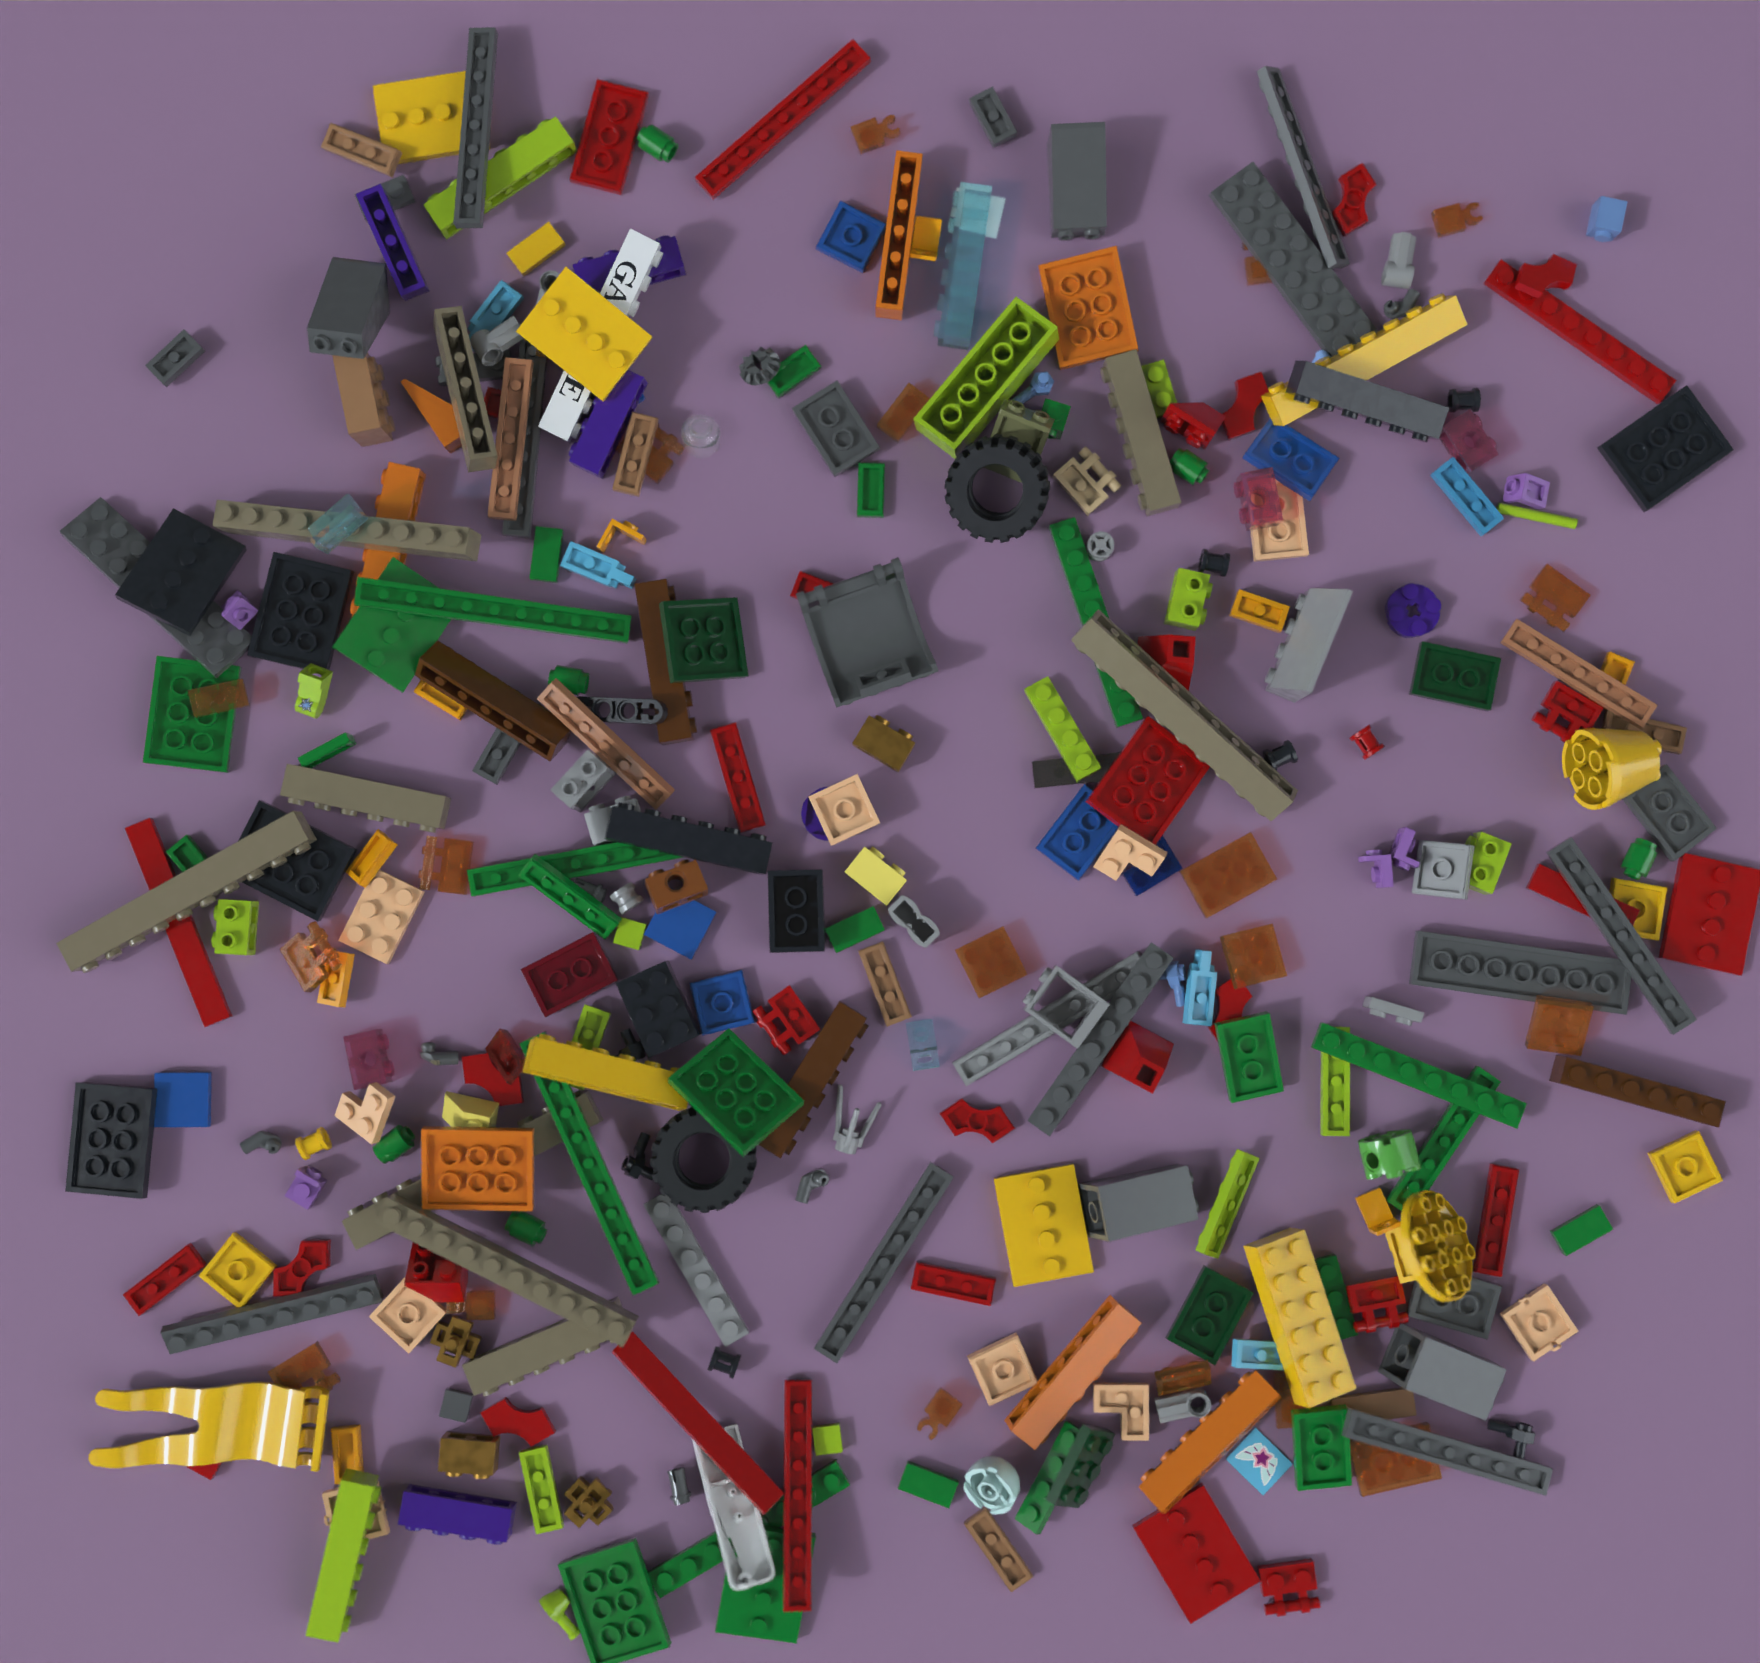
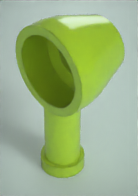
M561 1589L552 1591L539 1599V1603L545 1612L562 1627L570 1640L575 1639L580 1634L579 1627H576L564 1613L570 1604V1600Z

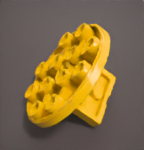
M1423 1190L1410 1195L1402 1209L1400 1227L1386 1232L1385 1235L1390 1251L1393 1254L1394 1265L1400 1284L1417 1280L1431 1297L1441 1302H1450L1462 1298L1471 1288L1472 1260L1475 1258V1249L1469 1243L1465 1219L1462 1216H1458L1454 1208L1441 1193Z

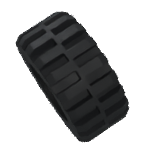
M994 434L993 437L987 438V436L979 438L976 442H971L967 445L949 468V474L945 480L944 487L947 492L945 502L951 508L949 513L952 519L956 518L959 521L957 526L963 531L965 529L971 532L970 536L975 539L980 536L985 538V542L993 543L994 540H1000L1001 543L1009 542L1010 538L1013 537L1017 539L1036 525L1047 505L1050 491L1047 466H1044L1041 462L1042 457L1038 452L1034 453L1031 450L1032 446L1027 442L1023 444L1017 441V437L1010 436L1006 438L1002 434ZM990 464H1001L1016 472L1022 481L1023 493L1020 502L1015 508L1008 512L997 513L985 509L978 503L973 494L972 485L975 475L983 467Z
M693 1107L677 1113L658 1132V1136L653 1142L651 1149L653 1153L650 1158V1166L653 1167L654 1171L652 1176L654 1181L658 1182L661 1187L659 1191L663 1196L667 1195L671 1199L670 1202L675 1206L681 1205L685 1207L686 1211L693 1212V1210H698L700 1213H709L711 1210L719 1211L730 1203H734L749 1186L757 1163L756 1147L743 1157ZM698 1133H710L719 1137L726 1144L729 1151L730 1162L726 1173L722 1178L710 1184H699L691 1181L684 1175L679 1165V1151L686 1139Z

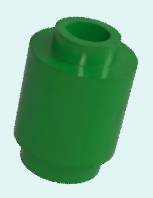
M650 124L648 127L644 126L637 136L639 141L638 147L660 162H670L677 152L678 144L674 142V138L653 124Z
M1179 448L1170 460L1172 472L1191 485H1194L1196 482L1201 484L1210 471L1206 468L1208 463L1188 449L1184 451Z
M557 665L555 670H550L548 685L557 678L574 695L579 696L580 693H587L589 673L583 672V669Z
M1636 838L1635 842L1630 844L1620 866L1625 870L1623 874L1635 880H1640V877H1647L1657 856V852H1655L1657 845L1645 839Z
M397 1125L381 1137L380 1141L373 1146V1151L382 1163L394 1162L414 1147L413 1140L415 1135L408 1126Z
M513 1211L504 1228L509 1232L510 1236L531 1247L536 1243L541 1244L548 1229L544 1228V1221L524 1211Z

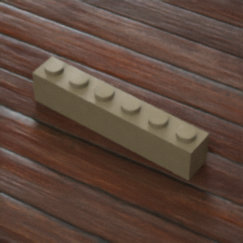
M462 306L434 309L433 327L468 473L495 469L497 461L496 447Z
M1137 350L1107 357L1103 367L1100 368L1101 377L1104 384L1108 383L1110 389L1108 401L1111 409L1115 408L1118 416L1115 419L1116 428L1119 434L1123 433L1125 444L1122 445L1125 458L1130 459L1133 468L1130 469V476L1133 484H1137L1140 494L1137 495L1139 507L1141 510H1145L1147 517L1176 509L1181 504V499Z
M292 764L286 765L280 792L281 796L289 797L288 803L304 806L305 801L315 803L314 808L330 811L331 806L341 808V814L357 817V812L367 813V819L383 822L384 817L394 819V825L408 828L410 823L420 824L419 830L436 833V828L445 830L451 798Z
M619 1297L609 1300L622 1307ZM563 1319L477 1355L474 1359L470 1358L462 1367L473 1395L476 1396L483 1393L485 1397L499 1390L498 1386L508 1382L509 1386L523 1381L525 1379L523 1375L534 1372V1375H538L549 1370V1365L559 1361L560 1365L573 1360L575 1358L574 1354L584 1350L585 1354L591 1353L599 1349L600 1343L607 1341V1339L567 1319Z

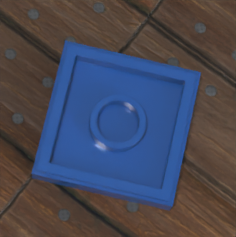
M840 200L816 246V250L864 273L886 231V223Z
M695 900L658 915L655 912L643 935L692 960L717 912Z
M743 970L689 983L702 1036L724 1031L728 1028L732 1029L755 1023Z
M212 1072L154 1073V1088L157 1089L154 1127L211 1126Z

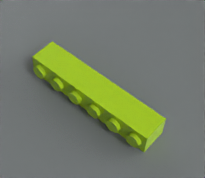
M556 116L552 119L543 120L537 126V129L529 134L519 136L513 145L507 149L498 150L493 158L488 161L484 214L577 153L573 140ZM457 179L452 181L449 187L441 193L437 192L431 195L427 202L423 204L446 240L463 229H457L453 223Z
M346 1469L341 1479L305 1635L307 1637L338 1643L342 1633H347L349 1630L352 1615H347L349 1607H354L358 1590L353 1589L355 1581H360L364 1564L359 1563L361 1555H366L370 1538H365L367 1529H372L376 1514L371 1512L373 1503H378L382 1488L377 1486L379 1475Z

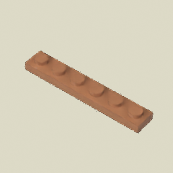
M505 357L495 444L497 461L495 469L492 470L487 515L490 519L516 521L534 365L532 360Z
M1518 619L1512 623L1500 642L1639 729L1645 726L1658 706Z
M557 678L538 696L537 699L655 810L675 791L668 782Z

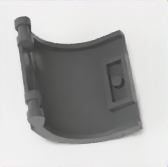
M899 557L892 559L889 564L883 566L881 564L875 565L872 571L823 588L822 585L814 587L813 591L796 593L836 708L938 672L937 664L918 621Z

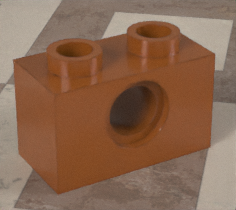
M689 859L679 861L674 864V868L665 872L664 869L656 870L648 875L649 878L645 879V886L657 915L708 895V887L697 860L691 862ZM677 879L683 883V887L679 890H673L668 886V883L671 880Z

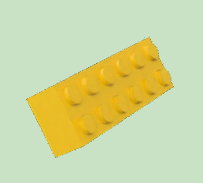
M1288 1228L1243 1245L1273 1340L1277 1346L1276 1349L1284 1368L1294 1404L1311 1408L1357 1389L1305 1229Z

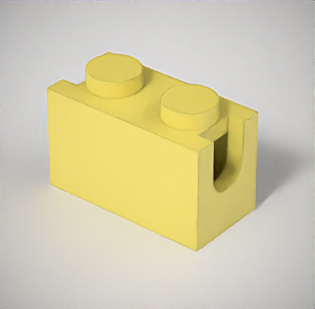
M864 846L845 870V873L887 906L907 880L903 877L906 872L894 863L891 867L882 861L885 856L873 846L870 850Z

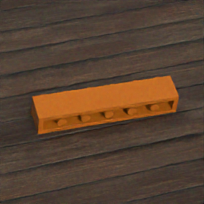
M896 150L875 317L902 320L922 170V153Z
M388 462V467L383 470L381 476L382 492L381 495H377L375 501L376 517L415 521L426 474L420 468ZM364 549L362 560L365 563L363 571L357 577L378 579L392 557L405 565L407 554ZM353 598L350 606L352 616L359 607L354 605L355 598Z
M1109 1295L1038 1379L1037 1383L1032 1386L1005 1418L1004 1421L1011 1432L1034 1450L1040 1444H1043L1056 1424L1065 1419L1067 1411L1072 1405L1082 1399L1088 1386L1101 1376L1104 1367L1110 1360L1115 1359L1119 1355L1121 1347L1126 1341L1136 1335L1138 1327L1142 1324L1137 1317L1114 1297Z
M1255 1370L1253 1373L1248 1371L1238 1381L1240 1386L1233 1393L1231 1391L1225 1393L1218 1401L1221 1405L1214 1412L1210 1410L1206 1416L1200 1418L1199 1422L1201 1425L1194 1432L1192 1429L1188 1430L1179 1440L1182 1444L1175 1451L1172 1448L1169 1449L1160 1458L1162 1464L1156 1470L1151 1468L1141 1477L1142 1483L1138 1487L1161 1513L1166 1514L1283 1398L1259 1372Z

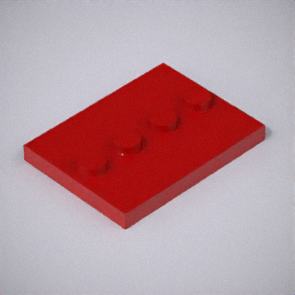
M1147 716L1085 802L1119 827L1122 824L1156 845L1210 766L1207 763L1201 762L1195 756L1194 751L1187 745L1180 743L1173 734Z
M1688 853L1679 857L1659 958L1742 976L1760 890V870Z
M1203 1483L1190 1489L1166 1514L1161 1513L1157 1509L1132 1525L1190 1624L1261 1581Z

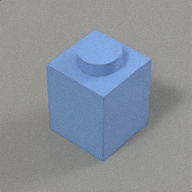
M1601 196L1592 205L1586 236L1594 237L1599 242L1614 240L1622 231L1628 201Z

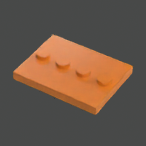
M1117 246L1038 265L1050 322L1058 327L1059 340L1055 344L1060 370L1105 360L1107 357L1132 350L1139 351Z
M422 1127V1209L533 1211L534 1128Z

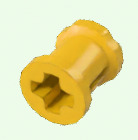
M323 1127L317 1128L315 1133L304 1138L300 1136L295 1139L297 1150L304 1160L310 1159L311 1155L318 1151L332 1148L330 1137Z

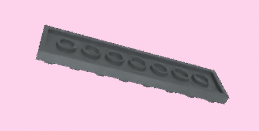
M1253 161L1209 194L1211 200L1322 350L1328 352L1330 357L1337 355V350L1347 344L1355 345L1361 341L1360 337L1371 331L1378 332L1334 270L1327 267L1323 255Z
M102 497L60 530L61 536L118 588L121 587L150 544L139 531ZM215 601L212 602L191 636L149 616L215 678H218L249 650L252 635L244 628L239 630L221 615L223 609Z
M1415 931L1409 984L1627 1015L1631 976L1621 961L1616 958Z

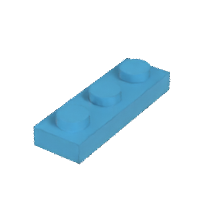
M1454 457L1450 458L1430 475L1480 537L1504 519Z

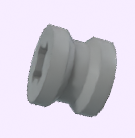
M1102 531L1091 535L1086 544L1089 558L1098 562L1109 558L1114 549L1112 536Z
M632 882L610 895L611 900L618 904V910L621 915L644 901L642 896L637 895L634 891L635 886Z

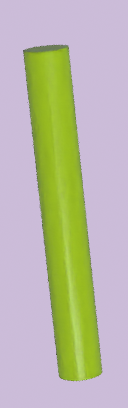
M1500 502L1496 506V509L1501 514L1575 529L1578 523L1576 518Z

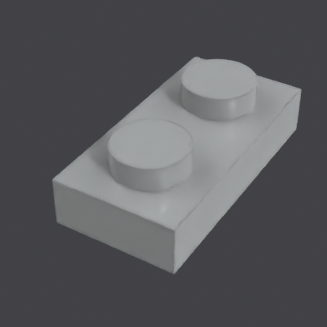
M1365 996L1362 1006L1369 1008V1014L1381 1018H1386V1014L1396 1016L1395 1022L1412 1026V1022L1422 1023L1424 1012Z

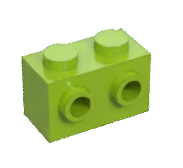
M1183 568L1176 570L1164 624L1193 631L1200 624L1204 625L1207 609H1204L1203 606L1205 598H1210L1213 583H1209L1210 574Z
M1484 832L1473 833V836L1470 835L1465 843L1475 846L1469 889L1484 895L1493 894L1512 843Z
M218 899V904L214 908V920L217 921L216 931L212 935V947L215 948V954L255 955L259 901Z

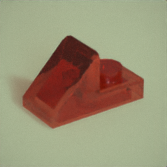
M500 1028L485 1050L506 1083L512 1085L523 1070L526 1057L509 1031Z

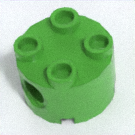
M1410 1129L1387 1131V1134L1383 1135L1377 1133L1358 1140L1366 1179L1379 1178L1383 1176L1382 1174H1386L1387 1179L1403 1176L1402 1170L1409 1172L1421 1169L1414 1136Z

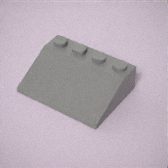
M1310 588L1305 594L1301 593L1294 607L1298 609L1294 619H1289L1284 633L1288 634L1285 643L1279 644L1274 655L1278 659L1274 668L1270 667L1266 674L1264 682L1268 684L1265 691L1294 703L1312 693L1353 591L1349 589Z

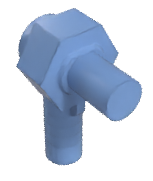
M1036 372L1030 386L1012 398V400L1024 404L1035 395H1049L1054 380L1048 372Z
M1172 961L1160 980H1168L1169 986L1174 989L1176 1006L1182 1007L1185 1003V990L1181 980H1186L1184 964H1179L1178 961Z

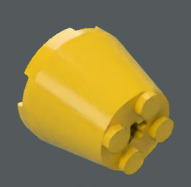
M1604 728L1576 730L1571 739L1566 740L1563 746L1562 768L1564 778H1570L1576 792L1573 797L1580 805L1590 810L1606 808L1660 779L1659 755L1662 752V747L1658 740H1652L1643 731Z

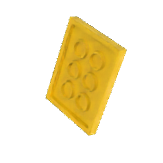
M466 71L372 85L381 143L402 152L398 164L459 155Z
M567 267L563 269L516 331L603 402L653 338Z
M1073 1163L993 1178L1013 1287L1094 1272Z

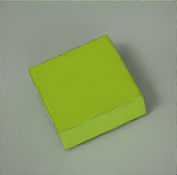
M621 917L622 920L618 924L613 943L640 950L647 924Z
M840 1423L812 1427L816 1456L843 1452Z

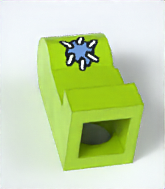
M310 663L299 672L297 682L300 684L295 703L296 712L315 719L321 715L326 703L333 671ZM317 673V674H320L321 677H317V676L312 675V674Z

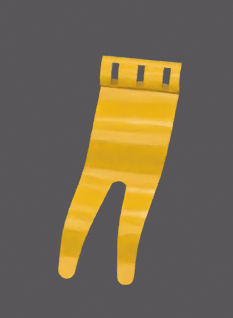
M242 1382L209 1388L180 1386L136 1390L105 1388L100 1390L95 1396V1402L101 1407L119 1411L174 1413L197 1420L199 1429L197 1432L165 1435L118 1447H98L89 1453L88 1460L93 1466L125 1468L150 1464L199 1466L232 1460L254 1459L294 1469L299 1465L311 1466V1471L318 1472L321 1466L329 1390L317 1386L295 1389L271 1382ZM307 1398H317V1399H319V1403H315V1402H306V1403H305V1399H307ZM315 1423L316 1428L302 1427V1424ZM312 1448L313 1452H299V1449Z

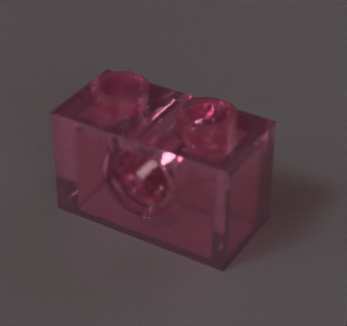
M1470 409L1443 425L1439 437L1450 456L1457 460L1467 474H1470L1499 455L1495 441L1486 435L1482 429L1481 419L1476 414H1473ZM1464 437H1470L1474 442V447L1466 445Z
M1273 467L1240 473L1236 482H1234V493L1236 498H1240L1242 508L1239 509V518L1241 524H1245L1246 531L1279 525L1283 521ZM1251 495H1259L1263 500V505L1253 504Z
M382 1029L343 1037L354 1090L367 1088L369 1084L375 1082L380 1085L393 1082L392 1076L395 1074L394 1065L391 1060H388L386 1051L389 1049V1040L386 1033L383 1034ZM369 1051L373 1052L376 1056V1062L373 1066L368 1065L365 1060L366 1054Z

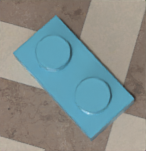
M1233 1339L1231 1367L1284 1370L1274 1341Z

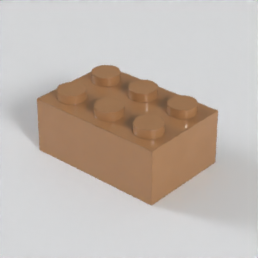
M368 353L364 359L332 355L348 434L361 447L393 441L392 432L395 431V424L392 416H388L386 406H390V400L387 391L382 388L381 381L385 380L381 364H377L375 357H371Z

